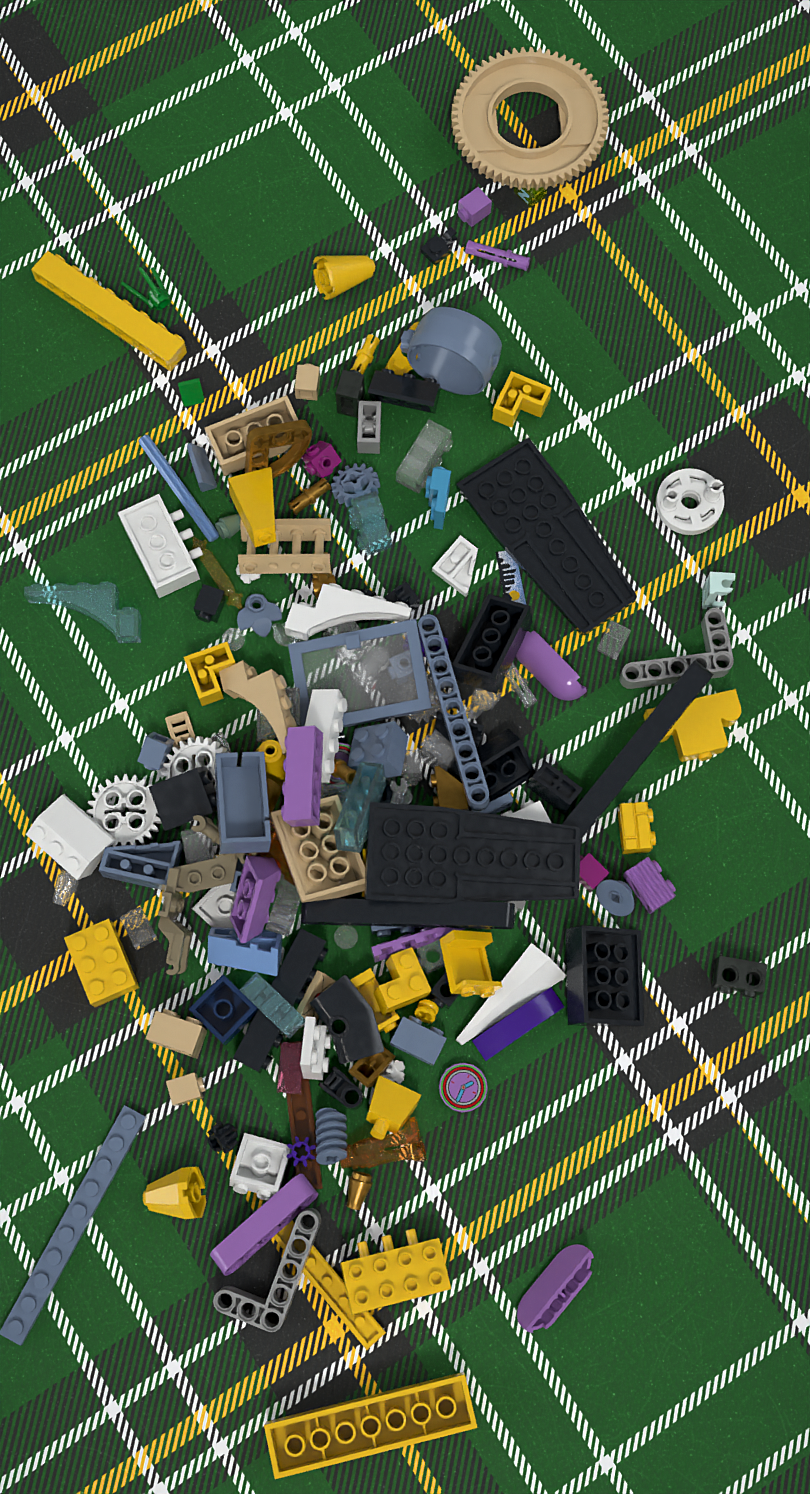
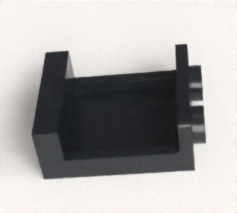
M207 766L194 768L149 786L164 831L191 822L196 815L206 816L217 812L213 775L207 769Z

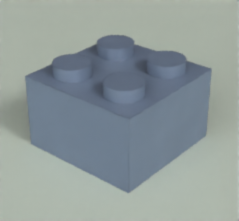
M395 721L357 728L354 731L347 766L358 772V780L360 782L400 776L402 774L409 736Z

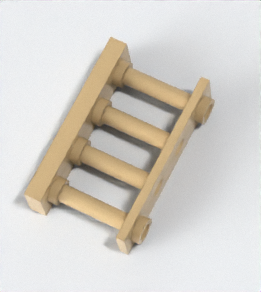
M331 518L275 519L276 542L270 543L269 554H256V547H254L242 520H240L242 542H247V553L238 555L240 574L331 573L330 554H324V541H331ZM279 541H292V554H278ZM301 541H315V554H301Z

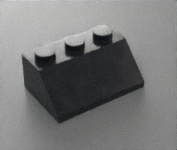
M381 369V371L375 370L368 394L373 401H381L387 404L435 414L441 386L437 384L435 379L424 378L423 381L415 379L416 376L403 373V376L395 375L392 370Z
M509 728L476 748L489 790V802L505 795L532 778L536 773L521 739ZM470 752L463 757L468 758L472 755V753ZM455 761L451 764V767L458 781L462 783ZM470 772L466 777L473 780L478 777V774ZM476 794L472 797L477 802L485 798L481 794Z

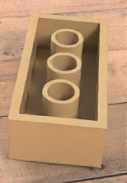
M287 395L205 427L207 440L223 476L245 468L247 435L252 429L298 420ZM285 432L278 433L275 438L283 436ZM293 444L270 448L269 458L289 451ZM262 453L254 455L252 459L259 458Z

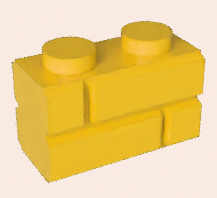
M648 802L619 804L617 811L622 854L650 852L653 848L652 845H656L655 831L650 829V822H653L652 808L648 809Z

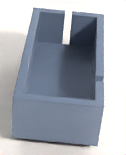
M238 752L216 753L214 768L220 854L269 852L271 833L270 820H268L269 807L264 752H242L241 767H236Z

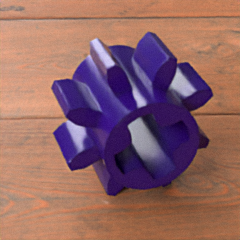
M295 1137L296 1143L294 1145L287 1144L288 1148L292 1149V1153L286 1157H294L293 1166L295 1167L299 1162H303V1165L307 1167L306 1161L309 1158L315 1160V1157L311 1155V1150H314L316 1146H308V1137L305 1138L304 1142H300L299 1138ZM304 1145L308 1155H302L299 1159L295 1149L296 1147L301 1148Z

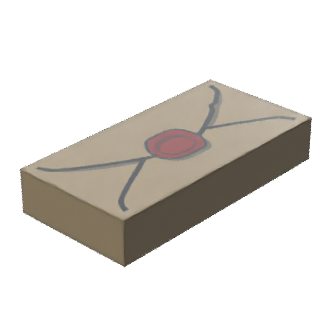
M317 970L295 1014L303 1019L306 1016L316 1017L317 1022L319 1016L309 1003L336 981Z

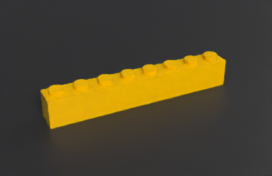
M47 250L31 269L37 282L169 371H172L187 353L185 341L182 337L168 332L163 324L153 322L145 312L137 311L130 302L125 299H119L109 288L104 289L93 277L88 278L83 275L78 267L68 265L60 255H54Z

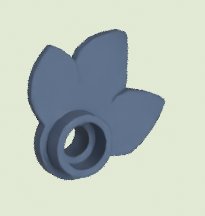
M252 594L246 599L245 607L238 613V628L243 631L252 627L256 634L266 637L271 631L272 621L281 620L282 613L276 604L267 602L263 595ZM254 603H259L261 606L260 608L255 609L252 605Z

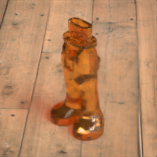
M416 1117L407 1119L403 1130L385 1135L383 1140L369 1137L353 1143V1147L351 1144H348L345 1149L347 1157L340 1160L342 1169L348 1167L358 1169V1166L359 1168H371L402 1160L426 1161V1150L423 1140L420 1138ZM406 1145L392 1150H385L388 1147Z

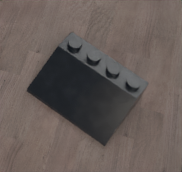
M585 925L566 929L568 1025L644 1026L641 930Z

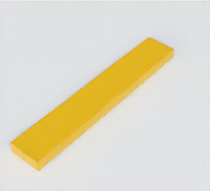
M293 1220L273 1237L284 1251L295 1224ZM295 1239L294 1247L298 1251L306 1250V1243L302 1239ZM313 1245L303 1274L365 1349L368 1350L386 1333L369 1311L351 1315L344 1281Z

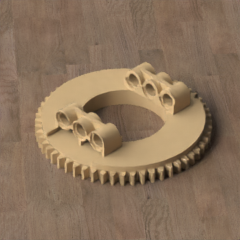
M522 47L520 53L513 48L512 54L505 50L504 56L498 52L496 53V59L489 56L488 62L482 60L481 66L475 65V71L470 70L469 77L465 76L464 83L461 82L460 88L456 90L451 114V126L453 128V135H455V143H458V150H462V156H467L466 162H472L473 169L478 168L479 174L484 173L486 179L492 178L494 183L498 181L501 183V186L506 184L510 188L518 187V190L526 188L527 191L530 188H535L536 190L542 187L547 189L548 186L554 188L558 183L563 185L565 180L570 182L572 176L578 177L579 171L584 173L586 166L590 167L592 160L595 161L597 154H600L601 147L604 146V141L606 140L609 125V110L606 108L607 101H604L605 94H601L602 88L597 87L598 81H592L593 75H586V68L580 70L581 64L573 65L574 59L572 58L565 61L566 55L558 58L557 51L550 55L549 49L542 53L541 48L534 52L533 47H530L529 52H526L524 47ZM537 92L544 94L558 103L561 136L553 143L541 148L528 149L515 146L503 139L498 133L496 107L505 98L516 93Z

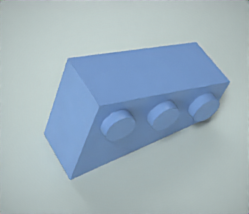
M211 927L208 935V963L277 976L282 959L283 931L263 930L262 933L250 941L240 943L234 928Z

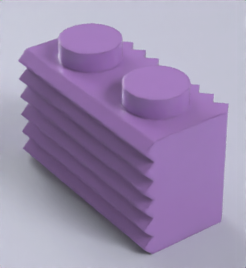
M647 857L627 870L623 877L648 913L652 914L675 898L674 892L676 889L670 880H664L660 874L662 869L659 864Z

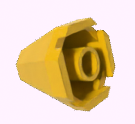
M199 1167L180 1168L148 1184L146 1191L143 1192L144 1205L148 1207L149 1211L182 1219L202 1218L206 1205V1195L201 1196V1189H205V1181Z

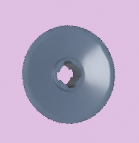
M604 880L598 884L596 889L598 901L608 912L616 916H627L633 911L634 898L628 884L616 880Z

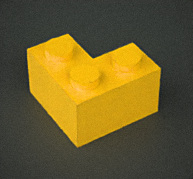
M511 371L493 408L492 420L512 428L520 410L541 418L550 400L552 388Z
M228 642L185 656L184 660L201 705L204 706L224 699L216 678L220 677L219 671L236 664Z
M413 947L390 955L385 963L393 980L379 985L373 994L382 1015L424 999L429 995L432 990Z

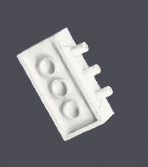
M157 494L118 512L129 539L159 598L200 580L192 560L202 556L203 552L200 547L188 552L183 541L194 536L192 530L188 528L178 533L173 523L184 518L181 509L169 514L160 495Z

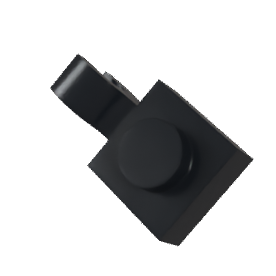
M450 227L445 231L441 239L435 235L421 247V253L436 266L451 253L449 246L457 240L455 236L457 232Z

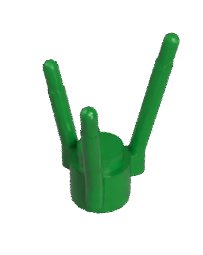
M139 267L140 273L151 287L148 293L149 299L125 282H121L123 287L145 302L151 310L154 308L162 310L171 301V296L166 291L154 267L151 268V271L159 287H156L144 269Z

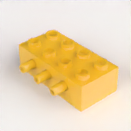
M410 1229L406 1231L409 1246L394 1249L391 1235L381 1237L384 1252L373 1255L369 1254L367 1241L358 1242L360 1258L340 1263L351 1315L450 1290L451 1285L439 1238L418 1243L415 1229Z

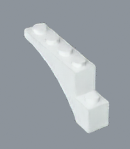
M334 583L329 585L323 584L315 608L304 602H299V604L292 603L284 628L286 635L307 641L315 633L346 622L374 619L397 622L410 620L412 608H409L407 604L402 602H388L381 596H366L359 590L352 589L348 591Z

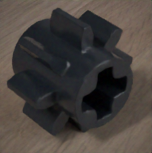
M219 1121L207 1132L210 1135L208 1137V1144L216 1152L223 1150L227 1154L238 1144L236 1140L238 1137L237 1130L230 1123L223 1125Z

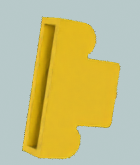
M736 689L695 698L660 742L667 741L672 735L681 762L697 758L699 761L711 759L712 755L722 753L728 746L723 727L734 725L741 715V705ZM655 708L646 709L643 715L645 721Z

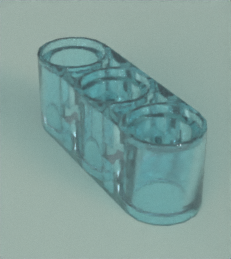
M257 972L239 989L289 1039L305 1023V1018Z

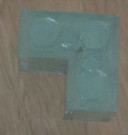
M374 491L350 499L351 508L348 509L350 515L349 522L352 530H357L359 536L356 539L360 550L364 549L366 556L392 548V538L384 520V510L377 492Z

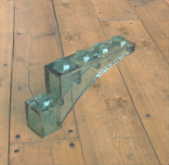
M80 582L77 585L56 583L54 586L32 584L29 587H24V596L29 603H45L78 611L106 627L115 635L118 643H141L140 612L133 607H123L122 610H119V590L116 584L101 582L99 585H90L89 583Z

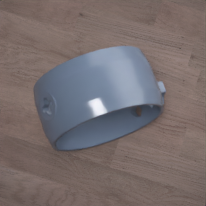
M435 307L426 312L418 323L416 330L408 329V331L403 332L400 348L403 353H407V359L411 367L422 378L435 379L437 384H440L441 389L455 394L474 395L480 393L491 380L500 360L502 343L497 333L478 317L456 308Z

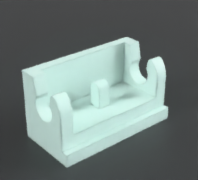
M709 573L702 587V609H707V607L720 608L725 605V602H717L715 599L717 595L723 596L732 592L733 588H730V586L735 581V573Z

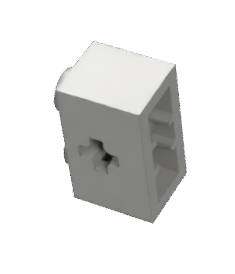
M359 401L358 453L380 454L381 401Z

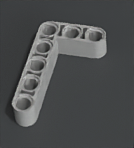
M711 608L706 612L701 622L706 653L628 663L624 666L620 675L621 685L627 689L676 683L694 660L713 673L712 678H720L727 675L734 659L724 612L718 608ZM708 618L716 619L718 624H711ZM713 639H718V640H720L721 643H722V646H716V645H714L713 642H712V640H713ZM716 661H723L726 667H719ZM671 667H679L682 673H674ZM648 670H656L659 676H651ZM632 672L637 678L634 680L629 679L625 673Z
M307 1208L298 1215L267 1300L233 1286H224L214 1296L213 1304L216 1310L268 1332L280 1329L286 1320L320 1227V1213L314 1208ZM304 1215L313 1216L315 1219L313 1227L304 1225ZM294 1240H304L306 1250L298 1251L294 1247ZM287 1263H293L297 1267L296 1275L287 1274L285 1271ZM280 1287L286 1289L288 1298L284 1300L278 1298L276 1289ZM221 1294H229L232 1297V1304H223ZM252 1303L256 1309L255 1314L246 1313L244 1304ZM275 1312L279 1316V1323L272 1324L269 1322L267 1314Z

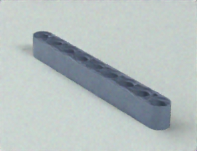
M427 614L422 616L418 622L420 640L468 805L474 811H483L489 804V790L439 621L434 615ZM426 626L434 627L431 631L424 630ZM433 646L441 648L436 652L429 650ZM438 667H445L447 669L441 673L436 671ZM449 687L453 691L451 693L446 694L443 693L441 690ZM452 708L459 710L455 715H451L447 711ZM459 729L465 731V734L462 736H456L453 733ZM469 751L472 755L464 758L460 756V753ZM474 772L478 774V777L471 780L466 775ZM476 794H481L485 797L479 802L472 799Z

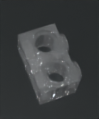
M286 877L282 878L265 928L287 937L289 936L301 900L294 880Z

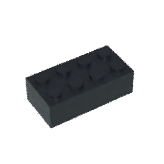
M491 594L487 595L452 664L457 682L492 693H498L524 640L526 632L533 622L531 606Z

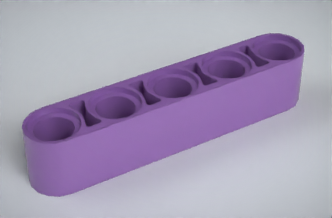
M304 1174L295 1176L212 1250L210 1256L225 1276L230 1275L317 1198L318 1192Z

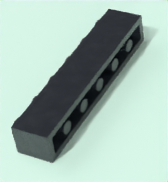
M300 929L278 971V975L273 980L233 1057L235 1061L260 1074L263 1069H268L273 1059L270 1055L274 1047L278 1049L283 1041L284 1035L281 1034L285 1026L289 1027L296 1015L293 1013L296 1004H300L306 993L304 989L307 983H311L317 972L315 968L318 962H323L328 954L329 949L326 948L327 942Z

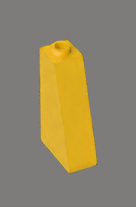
M271 467L228 478L230 496L254 547L276 542Z

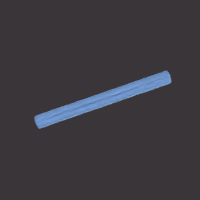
M144 435L141 437L139 444L209 542L216 540L219 537L217 530L150 436Z

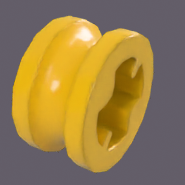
M424 999L419 1001L418 1008L415 1010V1016L422 1022L432 1023L435 1021L439 1008L433 1001Z

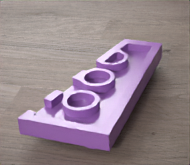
M424 928L420 930V933L406 934L397 938V940L383 942L371 947L372 955L376 963L410 947H413L414 950L440 941L439 939L452 930L465 931L466 928Z

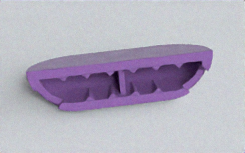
M534 630L531 633L527 631L516 654L519 662L554 697L570 701L584 695L587 690L585 686H582L577 681L580 678L579 675Z
M576 1244L564 1248L525 1293L517 1309V1319L522 1328L530 1333L542 1327L545 1329L549 1328L582 1289L592 1274L590 1266L591 1259L594 1258L592 1252L587 1247Z

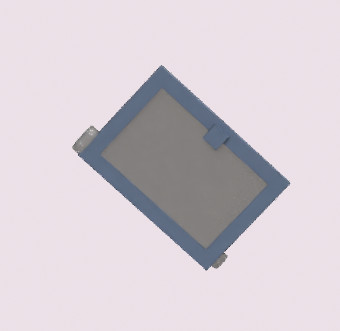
M416 619L288 644L299 712L292 713L297 727L305 726L312 690H340L342 696L347 700V710L344 712L342 719L343 728L431 710L432 704H436L434 690L429 691Z

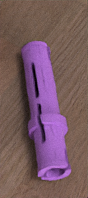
M468 240L465 254L498 262L507 268L512 266L527 271L530 263V257L512 253V250L509 249L504 251ZM479 249H480V250H483V251H486V252L493 253V254H495V255L488 254V253H485V252H481V251H479ZM500 256H504V257H507V258H511V259H514V260H516V261H512V260H509V259H505V258H502V257H500Z

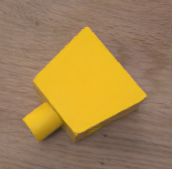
M379 1075L366 1117L368 1122L374 1124L370 1134L380 1140L384 1139L387 1131L398 1134L417 1107L421 1094Z

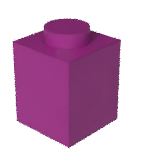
M588 853L585 857L580 855L579 883L591 893L608 876L609 872Z

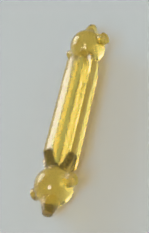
M195 536L192 537L193 548L191 550L198 547L201 548L203 555L200 556V560L219 589L225 591V595L228 596L227 605L242 609L241 601L243 594L235 593L234 585L212 552L206 549V544H208L206 539L203 541Z

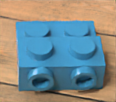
M434 467L432 476H427L425 498H429V507H431L430 520H434V528L442 530L451 471L443 467Z

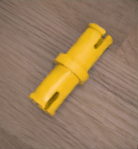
M367 335L362 348L356 353L357 358L350 370L357 371L359 369L358 372L364 375L368 364L373 361V354L380 343L378 337H375L373 343H371L374 335Z

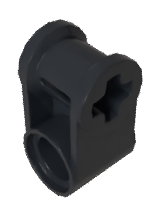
M333 1066L331 1068L332 1072L323 1082H319L318 1086L331 1097L337 1099L350 1110L359 1109L364 1102L363 1093L346 1075ZM352 1091L357 1092L359 1100L355 1104H348L346 1102L347 1094Z

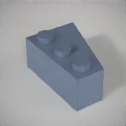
M181 841L162 844L150 843L151 845L105 847L99 871L106 878L165 891L169 869L179 866L184 847Z

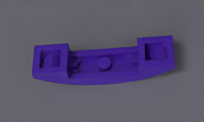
M550 987L486 1030L472 1042L484 1060L487 1061L540 1023L562 1010L564 1005Z

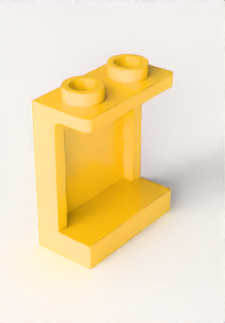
M452 930L439 939L451 994H461L462 997L481 995L482 998L493 996L495 991L502 988V982L492 981L485 947L493 942L491 932Z
M371 968L352 978V983L372 1007L379 1032L384 1030L385 1033H388L398 1027L396 1022L400 1021V1017L396 1014L395 1010L382 1015L373 994L379 983Z

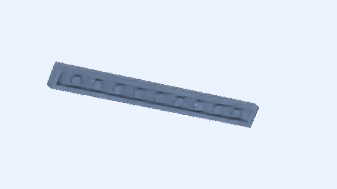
M124 1105L1 1328L0 1335L20 1346L23 1345L146 1120V1116Z

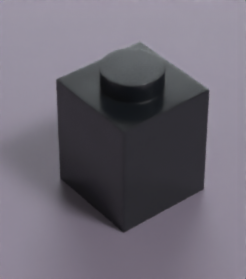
M205 584L202 585L193 608L199 620L210 623V621L218 622L227 599L225 591Z

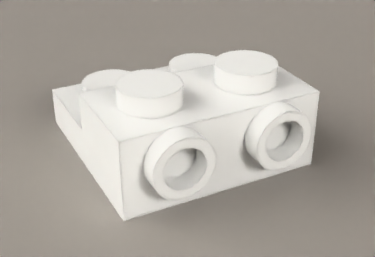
M306 1016L300 1066L303 1079L323 1080V1073H328L329 1058L325 1057L326 1049L331 1048L332 1035L328 1034L327 1026L317 1025L316 1017Z
M244 1133L230 1176L229 1186H233V1190L237 1193L247 1194L248 1191L257 1193L258 1198L268 1201L280 1190L289 1159L286 1156L290 1154L291 1149L286 1144Z

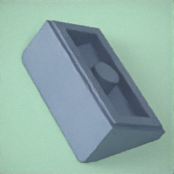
M192 443L187 444V450L200 491L204 492L216 488L217 484L206 450Z

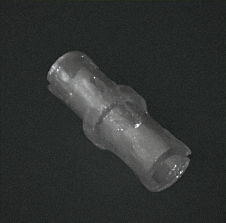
M512 663L506 677L511 684V690L517 693L524 707L529 708L538 700L528 687L527 679H523L515 664ZM514 678L518 680L525 693L522 692Z

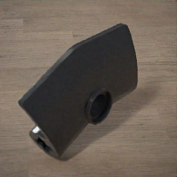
M347 975L342 976L309 1003L328 1027L340 1064L359 1060L384 1051L374 1011ZM340 1019L345 1023V1031L340 1032L336 1030L334 1026L335 1020Z

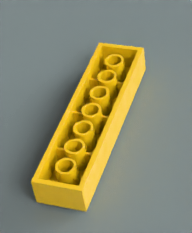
M464 1372L266 1421L264 1428L274 1478L278 1479L475 1429L477 1424Z

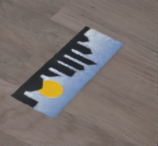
M506 551L495 552L504 598L526 604L518 564Z

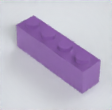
M315 725L290 727L284 741L287 753L283 763L286 774L285 782L282 785L284 805L281 808V815L283 821L291 827L320 825L323 732Z

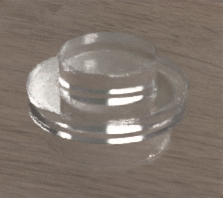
M230 628L224 632L222 643L228 642L231 651L239 650L245 643V637L241 630Z
M343 925L335 931L334 940L340 948L350 949L357 943L358 934L352 926Z

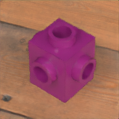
M321 440L317 444L310 446L301 457L305 463L304 468L311 476L316 475L321 478L330 475L334 468L342 462L332 445Z

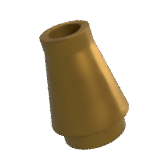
M353 1171L352 1176H349L348 1202L346 1205L348 1208L361 1210L362 1204L373 1184L371 1182V1175L360 1171Z

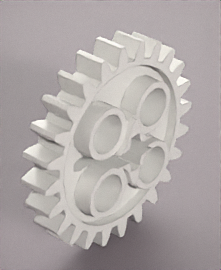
M197 736L195 741L194 738L189 737L188 744L180 741L181 748L172 747L175 754H167L168 759L171 760L170 763H163V766L168 768V771L162 772L161 775L167 776V779L194 768L206 766L204 758L206 755H209L210 762L207 765V769L210 770L215 779L216 753H226L227 748H219L220 742L214 741L212 743L211 738H205L204 740L203 737ZM185 761H188L189 764L187 771L183 770Z
M124 774L121 781L116 775L114 783L106 779L107 786L105 788L98 785L101 791L99 794L92 792L96 800L88 801V804L93 809L87 810L86 813L93 816L92 819L116 839L113 847L120 844L122 846L128 844L136 845L138 841L145 845L144 838L147 837L152 840L153 837L150 832H159L155 824H161L149 790V786H152V784L145 787L147 782L144 778L138 783L136 775L130 781L127 774ZM114 796L119 797L118 804L114 806L108 804L110 798ZM136 796L143 797L141 804L132 805L133 798ZM125 808H128L130 812H127L126 816L123 817L121 813L125 811ZM146 810V813H145V814L137 813V812ZM105 811H112L115 813L105 814ZM112 819H118L119 824L116 828H108V823ZM135 819H142L143 821L139 828L131 827Z

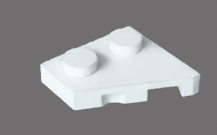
M460 535L432 567V572L466 597L471 583L478 548Z

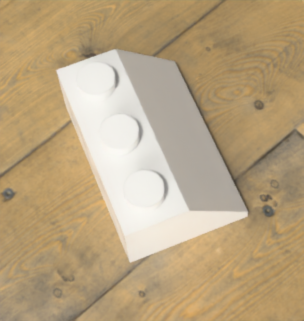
M65 794L61 795L43 811L26 833L31 840L76 880L91 875L102 860L105 847H111L116 840Z

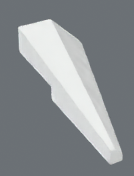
M531 943L501 981L502 988L495 991V994L486 1000L457 1037L456 1041L461 1045L465 1044L542 992L562 981L567 975L549 956Z

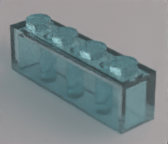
M360 762L334 827L337 850L361 853L367 837L370 802L379 803L386 787L383 764Z

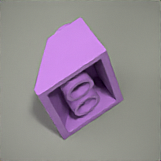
M246 856L229 917L240 943H246L262 933L264 924L269 920L270 903L274 902L276 882H279L281 878V869L274 858Z

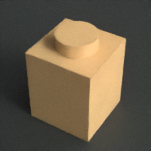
M313 364L298 365L295 381L296 399L318 400L320 367Z
M196 1073L166 1081L172 1105L175 1107L203 1098L202 1092L206 1091L203 1078H198Z

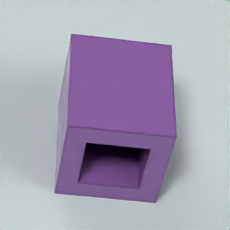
M477 187L458 201V216L463 222H467L472 227L491 213L492 201Z

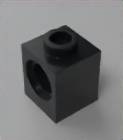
M445 972L430 992V995L433 997L431 1001L436 1003L441 1009L444 1006L449 1009L460 996V994H453L450 997L441 995L440 988L444 985H449L447 973Z

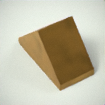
M384 1047V1051L359 1059L349 1070V1073L367 1088L372 1087L376 1083L378 1076H381L394 1060L395 1055Z

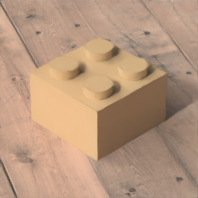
M163 1009V1012L156 1011L146 1040L155 1045L198 1059L207 1034V1030L202 1027L203 1023L191 1017H186V1020L180 1019L181 1016L177 1015L178 1013Z

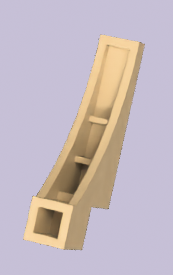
M243 660L219 671L223 691L234 699L239 697L252 703L261 711L271 724L279 740L282 753L286 756L287 750L284 741L288 728L297 727L291 715L290 708L292 704L286 695L285 688L287 684L284 677L278 675L272 669L258 675L255 668L249 666Z

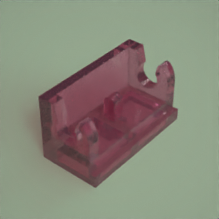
M281 1043L277 1093L301 1095L303 1075L300 1062L303 1043Z

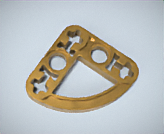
M296 420L252 429L247 435L245 473L256 471L255 467L258 470L271 467L274 479L292 468L304 455L312 438V430L307 421ZM285 432L283 436L275 438L278 433ZM293 444L284 456L268 465L270 448ZM262 453L259 458L252 459L254 455Z

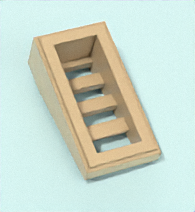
M187 711L165 718L171 739L175 740L173 743L174 747L181 748L178 743L188 740L189 737L194 738L196 741ZM186 722V724H183V725H180V726H177V727H173V725H177V724ZM185 730H188V732H189V733H186V734H183V735H180V736H177V737H176V735H175L176 733H179V732H182V731H185Z

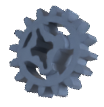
M354 463L353 468L345 466L346 471L339 470V477H333L334 483L331 484L332 492L340 505L345 502L346 507L354 504V507L357 508L358 503H362L365 506L366 500L373 501V495H378L379 493L377 488L380 487L377 472H374L372 467L366 468L365 464L358 467Z

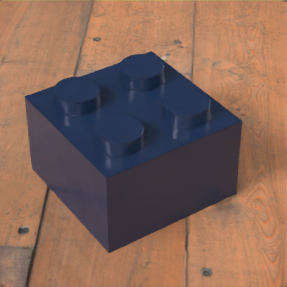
M222 975L188 1010L224 1045H227L256 1015L258 1008L229 979Z

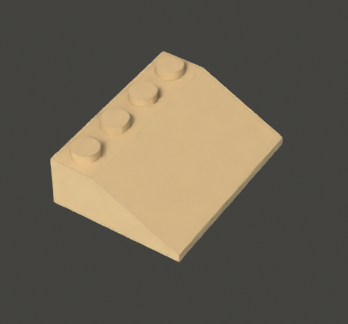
M338 795L321 799L320 825L291 827L283 821L281 810L270 813L302 903L341 898L365 890L366 869Z

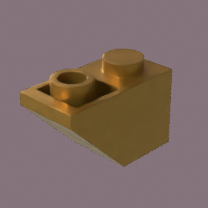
M435 766L434 774H430L431 786L436 788L437 796L433 797L434 806L468 811L463 784L440 766Z

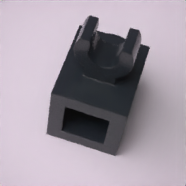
M407 582L399 585L392 592L384 596L388 602L407 604L409 608H412L411 612L420 605L419 597Z

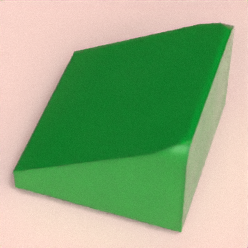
M199 378L178 383L184 407L205 402Z

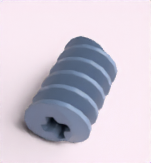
M322 1108L316 1112V1162L322 1165H332L347 1157V1151H345L347 1148V1142H345L347 1139V1134L345 1133L347 1130V1125L345 1124L347 1117L333 1108Z

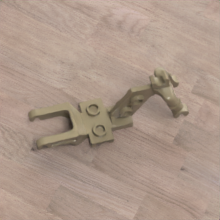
M200 815L194 816L193 819L199 821L200 825L192 826L191 829L195 832L203 833L214 844L217 843L219 845V829L213 820ZM258 852L251 853V854L254 855V856H257V855H258ZM247 853L220 854L214 859L169 869L165 892L162 891V896L164 897L162 911L158 913V916H161L158 927L169 940L166 963L174 967L173 970H167V974H182L188 967L187 962L193 932L176 920V917L184 909L185 901L182 899L183 894L180 892L191 893L234 883L238 858L244 864Z

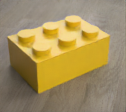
M106 919L64 938L92 1006L98 1007L140 988L116 928L110 919Z

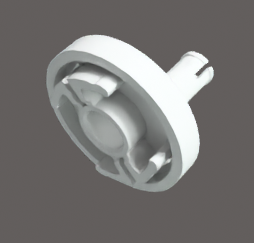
M681 469L671 473L661 483L656 496V509L660 519L668 528L680 534L696 535L706 532L717 523L724 508L723 483L698 469ZM685 497H691L696 500L697 507L694 509L686 508L681 503V500Z

